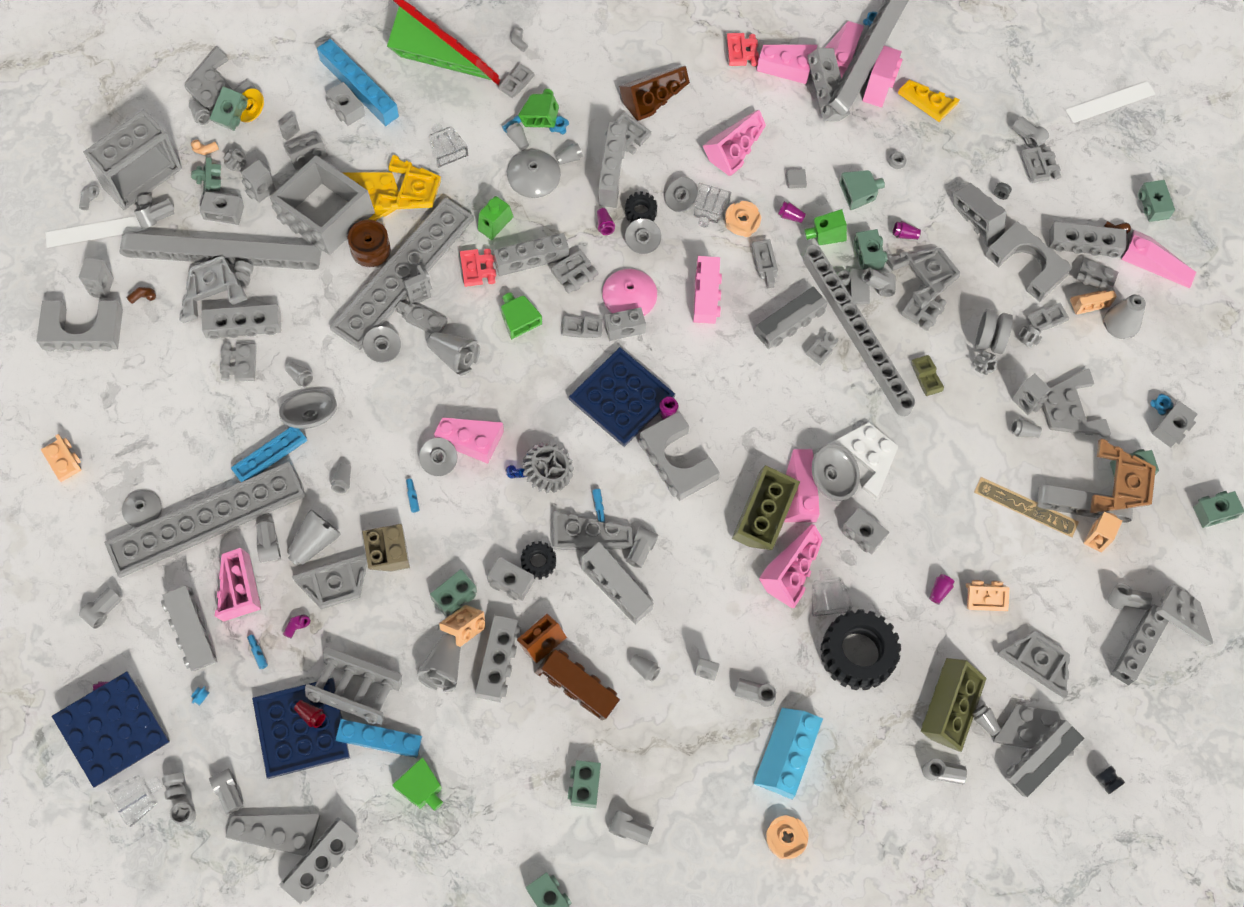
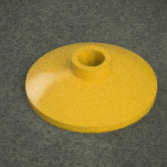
M248 89L242 93L248 98L247 107L240 117L242 122H251L262 112L264 97L257 89Z

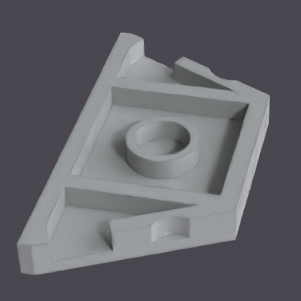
M366 554L292 576V578L320 609L360 598L367 567Z
M1175 584L1169 586L1165 591V596L1160 600L1162 605L1156 608V613L1205 646L1213 644L1201 602Z
M1033 632L1025 638L1018 640L1007 648L1000 650L997 654L1065 699L1067 697L1070 654L1037 632Z
M1017 704L1003 724L1001 731L994 738L993 743L1033 749L1036 746L1035 741L1043 734L1046 736L1050 731L1049 727L1056 720H1061L1057 711ZM1072 751L1068 756H1073L1074 751Z

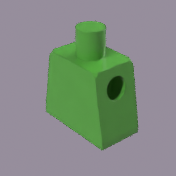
M544 89L542 94L530 95L518 115L525 127H555L559 105L553 91Z
M497 196L490 199L488 204L479 213L478 231L490 240H493L514 217L510 206Z
M840 209L816 217L814 219V227L804 229L806 239L817 238L818 245L847 241V224L843 210Z
M507 293L503 296L502 299L505 304L501 306V314L511 340L542 325V315L525 296H520L516 299L512 293Z
M423 758L392 785L398 793L419 809L428 804L436 811L443 804V801L436 795L441 791L442 787Z

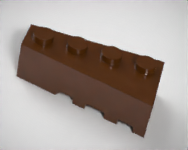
M555 649L550 652L534 673L539 677L544 674L548 677L549 684L558 688L562 687L566 696L575 701L579 699L581 701L579 703L580 706L600 720L607 719L620 701L617 697V692L610 687L605 688L601 685V680L593 674L591 676L584 671L585 668L578 662L573 663L569 660V655L563 650L559 649L558 651Z

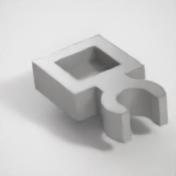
M830 332L825 334L823 342L818 339L806 353L807 356L820 366L832 354L833 349L831 348L835 347L838 342V338L834 341L828 340L831 335Z

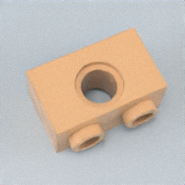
M1104 512L1092 524L1084 544L1102 553L1114 541L1122 520L1112 513Z

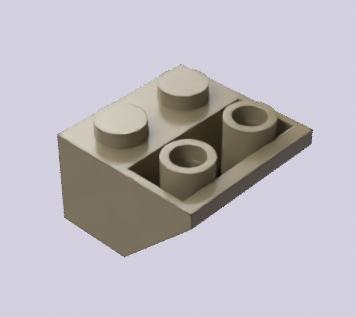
M402 524L362 531L368 569L391 572L410 568Z

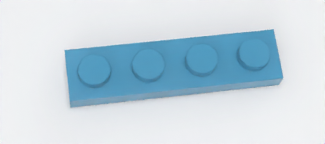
M290 427L231 467V470L240 482L248 480L298 448L307 439L300 429Z
M344 719L340 720L336 741L414 758L418 757L422 736Z

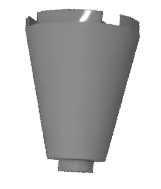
M1131 295L1106 312L1104 323L1107 326L1108 333L1116 338L1125 339L1132 338L1139 332L1146 306L1142 296Z
M437 331L430 334L427 339L428 348L459 375L469 373L472 370L470 368L472 363L476 364L478 361L480 345L475 340Z
M310 510L287 552L290 555L288 559L296 565L299 563L303 565L335 541L341 534L319 514Z
M449 633L442 635L418 670V680L431 689L437 690V687L444 688L443 692H450L456 688L461 647L456 645V637Z

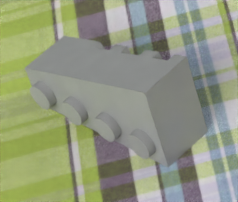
M600 542L581 557V569L635 625L653 609L652 597L640 589L638 583L626 573Z
M185 585L163 594L164 600L161 601L164 611H168L171 619L168 622L172 631L176 630L178 635L176 643L180 650L183 649L185 653L183 661L186 668L196 671L218 661L208 635L205 636L206 627L204 622L197 615L200 611L198 605L190 597L194 595L192 588Z

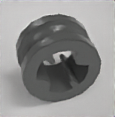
M1001 182L997 184L993 193L997 198L1006 200L1012 188L1010 185Z

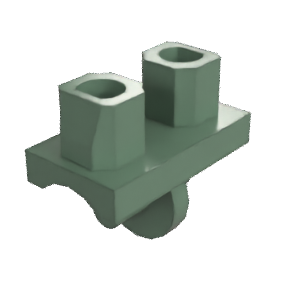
M206 157L204 171L201 166H197L196 170L191 172V178L196 180V184H202L203 181V195L205 192L220 191L221 179H213L211 176L220 177L221 165L212 163V158Z

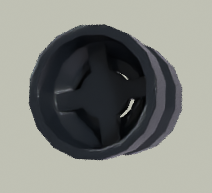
M1112 765L1095 777L1098 782L1103 783L1108 794L1125 783L1121 777L1116 775V770Z

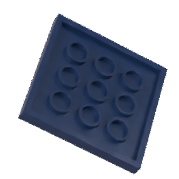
M619 347L569 396V400L625 447L660 412L661 400L666 397L674 398L675 393Z
M128 671L51 716L93 788L170 742Z
M334 678L327 680L323 690L335 693L336 685ZM317 682L309 683L312 686L317 684ZM306 684L252 698L267 779L350 758L348 744L336 741L340 720L342 719L341 710L321 702L309 700L305 693ZM303 700L322 709L326 715L324 722L318 728L309 727L294 710L297 702Z

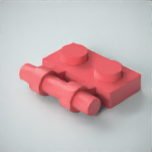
M727 33L729 66H746L747 60L751 61L752 66H757L759 53L757 52L758 40L756 35L750 34L749 39H745L744 33Z
M478 249L460 251L465 287L483 285L482 278H488L489 284L495 283L496 270L493 268L494 256L491 254V249H485L484 255H479ZM480 264H486V269L481 270Z

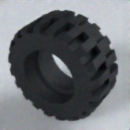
M858 609L856 613L852 610L847 611L844 616H838L830 624L823 637L820 650H822L821 660L826 663L824 668L826 672L830 671L832 673L831 678L834 681L838 679L841 681V686L846 687L850 685L852 690H858L859 688L869 690L872 686L876 688L882 682H885L893 673L900 660L901 644L897 643L899 640L898 633H893L892 631L894 626L891 623L886 624L884 622L885 617L881 615L878 618L873 611H869L867 614L864 613V609ZM848 635H865L875 643L878 649V659L873 665L859 666L852 663L845 656L842 643Z

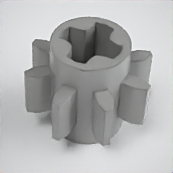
M229 149L223 157L225 159V166L232 171L236 169L241 171L247 162L244 160L246 158L245 154L239 149H234L233 151Z
M1031 324L1028 327L1023 326L1018 333L1021 336L1019 341L1028 347H1032L1033 344L1037 346L1042 339L1040 336L1041 330Z
M987 351L977 354L973 362L977 366L975 370L985 375L993 372L998 364L994 360L996 355Z

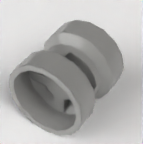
M237 261L234 266V274L241 286H248L253 266L248 262Z
M174 773L162 778L163 785L166 787L164 792L166 800L178 799L187 795L186 788L183 787V773Z
M179 802L171 808L170 817L173 822L186 827L194 822L196 812L187 803Z

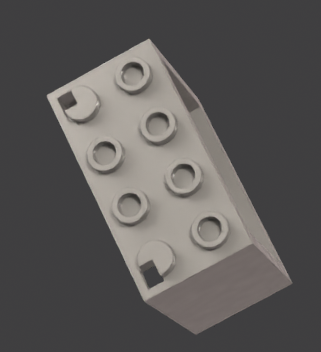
M144 109L83 151L102 188L123 210L134 204L138 196L148 194L182 169L167 133Z
M317 155L270 196L273 204L272 208L277 213V219L283 225L287 224L295 234H301L308 243L312 242L315 244L319 251L322 250L328 255H331L348 239L349 230L354 224L362 220H368L375 213L368 190ZM321 184L348 201L322 227L295 209Z

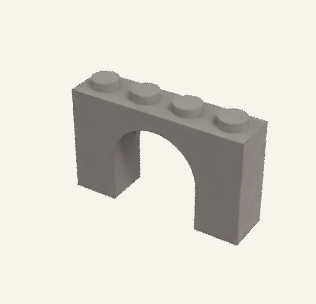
M609 122L599 183V206L617 208L621 162L625 156L627 143V124Z
M1018 221L989 247L985 255L998 268L1015 253L1024 252L1036 257L1041 264L1042 272L1030 283L1026 291L1039 302L1059 285L1073 268L1068 261L1062 259L1052 248H1049L1039 237L1033 235L1026 226L1021 225Z
M42 301L37 334V343L42 349L46 351H54L55 349H63L65 351H73L74 349L111 351L112 349H118L123 309L118 301H99L95 324L90 330L81 334L65 332L67 309L62 301Z
M680 411L640 432L639 440L641 448L648 452L652 465H656L659 469L658 473L661 479L668 483L671 495L673 497L676 496L679 501L717 481L720 474L710 457L690 468L684 469L677 468L667 461L664 454L666 447L689 432V425Z

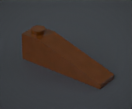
M681 66L619 86L623 104L633 117L640 121L653 116L658 108L664 106L673 95L678 94L690 82L686 66Z

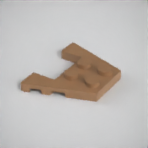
M1105 439L1098 440L1097 457L1116 460L1112 498L1093 495L1090 513L1151 505L1156 467L1135 455L1132 456L1124 452L1118 446L1115 447L1107 443L1108 441Z

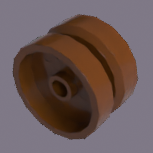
M370 219L362 220L354 224L349 230L347 236L351 255L356 263L365 267H376L388 259L391 247L387 230L383 224Z

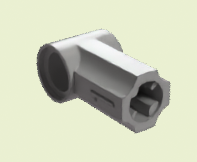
M1020 116L1012 126L1015 132L1026 139V144L1030 148L1040 147L1049 138V133L1045 128L1034 126L1023 116Z
M165 199L151 206L140 207L134 212L143 229L153 226L157 221L173 215L174 208L170 201Z
M872 268L865 270L862 275V281L878 289L881 296L890 297L895 295L896 276L894 274L881 273Z
M268 521L260 522V524L256 525L259 542L257 552L260 563L281 559L274 523Z
M640 527L626 562L633 567L642 568L649 551L653 549L657 541L658 534Z
M1117 583L1108 597V603L1116 609H1123L1125 606L1149 610L1152 601L1151 593L1132 590L1130 586L1124 583Z
M108 587L94 602L87 603L80 610L79 616L92 628L96 629L106 621L107 614L122 599Z
M740 678L735 696L758 702L764 707H769L775 702L776 689L770 684L763 685ZM763 692H770L772 698L764 699L761 694Z
M940 759L930 760L922 769L924 777L928 780H941L963 785L967 778L966 766L943 762ZM931 765H934V766L937 767V769H938V773H937V774H934V773L931 772V770H930V766H931Z
M226 769L209 778L210 784L215 794L219 796L227 815L235 813L244 807L235 787L237 784L230 769Z
M616 811L609 832L616 836L628 837L647 845L654 827L634 820L632 816L624 812Z

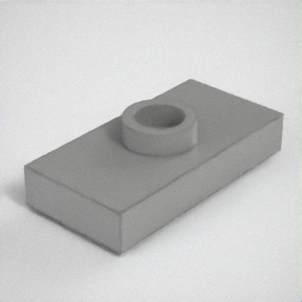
M700 658L695 675L715 681L719 663Z

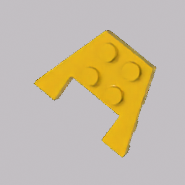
M392 155L389 171L405 174L398 196L379 193L375 203V210L433 207L441 183V176L422 167L418 169L412 166L411 162L407 160L405 162L401 161L398 156Z
M342 172L368 190L374 210L379 193L391 196H398L399 194L392 172ZM375 210V213L369 219L376 221L382 216L386 217L395 210Z

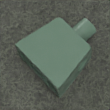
M869 170L844 172L839 181L850 210L876 200L878 189L885 188L884 179H874Z

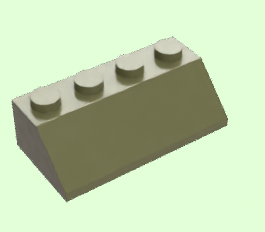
M765 465L756 478L732 539L748 547L773 550L800 481Z
M946 658L921 728V732L930 740L959 752L963 750L974 717L972 713L977 708L987 679L967 660Z

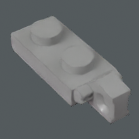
M771 240L752 242V248L759 276L761 279H765L767 289L774 288V277L778 276V268Z
M399 301L396 306L397 312L403 315L402 318L407 323L431 334L436 331L442 332L448 322L446 318L416 304L410 303L408 305Z

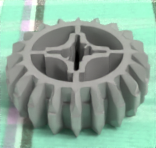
M541 442L538 446L534 445L527 451L526 456L523 458L522 469H524L523 476H528L527 482L533 483L532 488L538 486L539 492L545 489L547 494L550 490L553 493L557 492L558 489L562 490L569 484L570 479L573 477L572 471L574 467L571 466L573 460L567 459L569 453H563L564 448L559 450L557 444H554L552 447L550 442L546 443V445Z

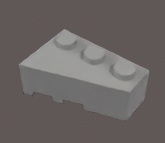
M972 183L954 192L953 206L966 221L970 220L976 227L974 229L976 234L981 233L986 239L984 243L987 247L1005 233L1006 211L995 203L991 197L985 195Z

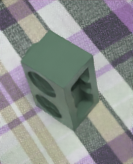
M460 569L430 593V597L447 617L459 610L463 603L473 600L476 596L477 588ZM461 585L468 586L467 590L463 592L457 589ZM447 597L452 598V602H451V603H449V604H443V603H442V601H443L444 598H447Z
M576 760V766H571L570 778L574 779L573 787H569L568 799L571 800V806L596 808L601 763ZM588 769L591 772V776L589 778H582L579 775L580 771ZM580 790H586L589 796L582 800L578 798L577 793Z

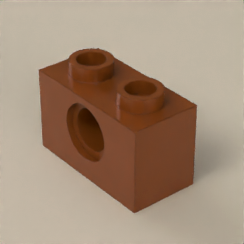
M546 614L522 634L517 641L525 653L537 664L567 637L559 624L550 615Z

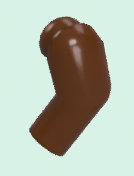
M1107 221L1104 225L1107 228L1124 229L1126 234L1131 230V226L1127 222L1114 225Z
M138 287L126 298L133 304L141 297L153 301L156 298V294L152 288Z

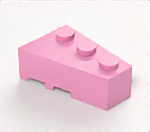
M763 45L757 71L807 84L811 71L807 55L816 50L817 45Z
M887 46L883 47L873 67L863 102L883 107L889 87L893 88L903 60L900 58L902 51Z
M698 256L695 273L693 322L715 324L716 317H720L721 306H717L718 301L721 300V290H718L722 280V274L719 273L720 257Z
M442 418L434 436L435 438H444L450 441L455 446L456 451L488 464L504 433V427L501 422Z
M242 548L222 554L219 574L220 588L217 591L218 605L217 610H215V617L224 622L261 610L250 555Z

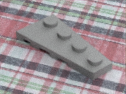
M554 511V550L591 549L598 542L605 549H631L633 546L632 527L609 522L603 523L596 519H585L577 515H566L559 511Z
M320 814L232 816L226 838L304 856L312 847Z

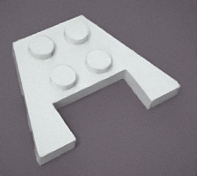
M867 423L829 444H838L845 447L858 462L874 474L862 489L876 500L898 445L872 424Z

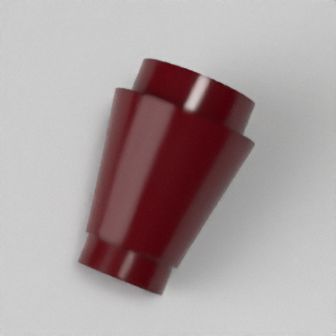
M303 700L297 702L294 710L309 727L318 728L325 720L326 715L322 709Z

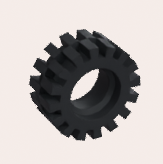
M640 191V195L637 192L634 193V196L631 194L625 203L626 219L630 220V223L637 219H649L654 222L657 216L656 199L654 200V196L651 195L649 197L647 192L643 195V191ZM638 205H644L648 208V211L638 213L634 208Z
M538 541V544L532 542L531 546L528 544L526 549H523L521 555L522 569L533 574L534 579L539 577V580H541L544 576L545 578L549 577L548 574H552L553 569L556 568L555 551L546 542L545 544H542V541ZM536 554H542L546 558V563L541 567H535L531 563V558Z

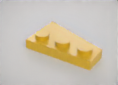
M908 80L898 91L899 95L938 122L960 101V99L955 97L954 99L945 96V93L940 91L939 93L930 91L929 87Z

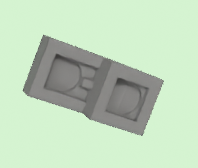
M519 64L512 75H507L498 89L513 98L534 77V72Z
M850 269L849 271L851 274L849 293L855 304L870 303V288L868 284L862 281V275L865 272L862 269Z
M1061 303L1046 310L1042 308L1027 316L1031 325L1041 331L1069 320V316Z
M565 316L563 319L562 335L579 338H599L602 334L603 319L585 316L583 319Z

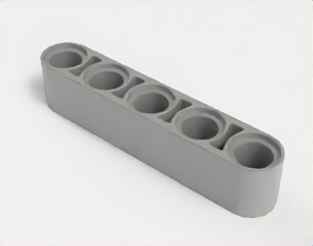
M1052 485L1039 486L1037 506L1042 509L1099 518L1104 512L1090 513L1092 496L1100 495L1111 498L1112 496ZM1133 508L1106 511L1116 515L1118 519L1122 520V523L1132 521Z

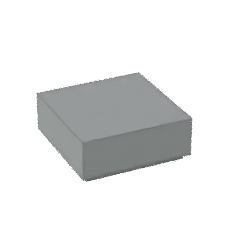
M293 116L280 127L282 137L287 141L300 131L298 122Z
M805 169L787 170L788 188H806Z

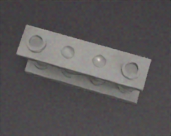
M326 647L323 653L326 667L315 686L306 684V697L313 702H321L364 718L371 724L377 723L382 725L383 712L380 710L389 691L392 689L399 691L402 685V675ZM338 668L344 670L345 673L335 693L323 690L333 669ZM357 675L364 678L354 700L342 697L352 676ZM376 682L383 687L373 707L370 708L362 705L361 702L370 684Z

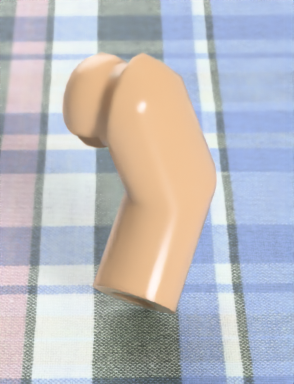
M199 140L191 142L192 150L201 155H208L219 150L215 141L207 145L201 144Z

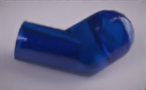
M514 465L508 466L505 470L507 477L510 479L528 477L523 476L524 469H516Z

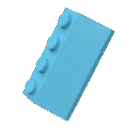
M781 708L754 784L792 800L796 796L823 718L802 710Z

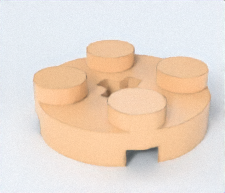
M748 201L731 204L725 215L726 228L737 235L751 236L752 233L757 231L761 223L759 209ZM746 216V221H741L738 217Z
M780 816L771 822L766 831L768 848L780 859L798 857L804 852L808 843L809 834L806 826L801 820L794 817ZM783 832L792 834L791 843L782 840Z

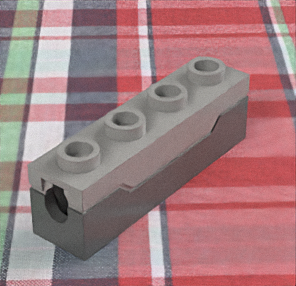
M813 286L757 324L754 334L765 344L767 349L773 346L777 347L783 342L784 338L793 336L797 329L802 326L806 327L816 316H822L826 311L827 301Z
M1155 604L1145 612L1111 673L1112 676L1128 686L1137 680L1169 622L1156 613L1158 606Z
M1056 720L1049 727L1050 731L1046 736L1044 734L1035 741L1036 746L1032 750L1028 749L1021 756L1022 760L1017 765L1013 764L1007 770L1008 775L1005 779L1022 796L1028 797L1085 739L1067 720Z

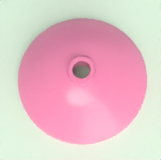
M623 269L609 276L603 286L602 296L605 306L611 313L641 307L643 315H646L653 309L656 303L657 288L654 281L646 273L636 269Z

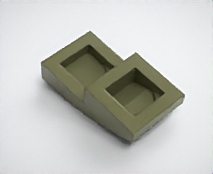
M929 355L911 361L916 377L926 396L944 390V386L936 374L937 368Z

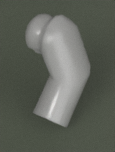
M515 27L514 31H512L511 42L522 52H525L528 45L522 41L523 29Z
M92 185L82 191L79 204L81 210H88L89 202L99 195V188Z

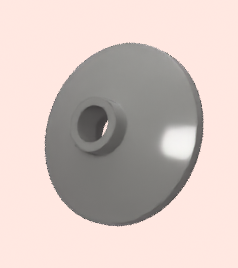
M687 177L674 180L666 190L665 201L667 206L675 212L689 210L698 198L697 184Z
M637 219L627 227L625 240L632 251L639 254H648L659 246L661 231L653 221ZM645 236L646 240L641 241L640 237Z
M384 326L375 327L368 331L364 337V352L373 361L380 363L389 362L400 352V338L391 328ZM380 344L385 345V348L380 349L378 346Z
M444 438L428 440L422 446L419 453L422 468L433 476H444L450 473L456 466L458 459L455 446ZM438 453L443 455L442 460L437 459Z
M140 490L130 494L122 506V515L125 521L134 527H140L158 519L162 511V503L159 497L148 490ZM143 504L142 508L137 509L138 505Z

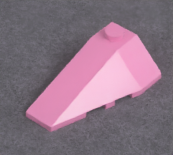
M848 21L825 47L834 48L841 79L854 57L864 25Z
M760 110L754 111L703 145L709 161L728 176L733 175L742 167L746 154L751 152L752 144L758 140L766 126Z
M1136 230L1133 231L1121 259L1188 288L1191 287L1196 274L1192 268L1152 237Z
M793 449L786 475L800 481L784 522H817L820 515L818 489L812 476V449Z
M815 525L809 526L767 566L759 578L767 593L791 608H795L805 592L804 583L806 577H810L812 572L809 570L811 562L816 560L823 540Z

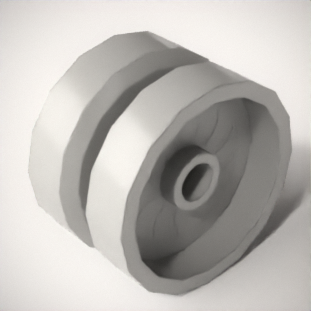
M985 309L978 328L975 347L986 350L991 344L992 352L1003 354L1010 337L1013 315L1002 313L997 319L995 310Z

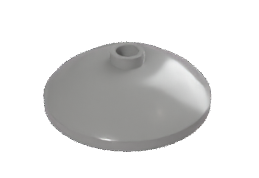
M537 150L526 151L517 155L510 162L507 171L508 182L512 189L518 194L529 198H539L550 194L558 186L561 176L557 161L551 155Z
M321 390L304 391L285 400L279 409V416L281 421L290 427L297 429L313 428L327 422L337 410V402L335 397L328 392Z
M828 444L821 447L815 453L812 461V476L818 490L825 497L833 501H843L852 497L859 486L860 472L858 464L850 451L838 444Z

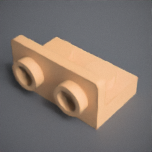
M1096 291L1071 297L1070 302L1077 315L1108 308L1117 296L1115 291Z
M57 434L55 435L57 440L42 448L41 451L58 480L62 482L81 471L78 465L81 461L75 452L71 453L69 450L72 446L66 437L62 439Z
M972 580V583H966V588H968V610L1008 611L1009 587L1004 585L1002 581H991V584H984V581Z
M464 605L439 623L440 630L456 637V645L461 647L485 629L484 611Z

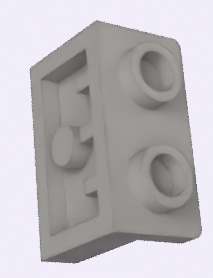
M317 132L284 145L285 151L295 169L305 166L316 155L321 159L328 156L323 141Z
M420 265L416 266L418 275L404 281L408 301L412 304H417L431 298L430 290L432 286L429 282L430 276L427 270H423Z

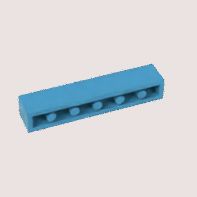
M329 39L317 47L320 61L341 82L348 86L353 94L384 126H387L399 117L397 104L336 43Z

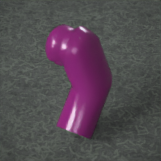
M307 615L292 617L283 635L291 639L296 630L305 628L310 624V618Z

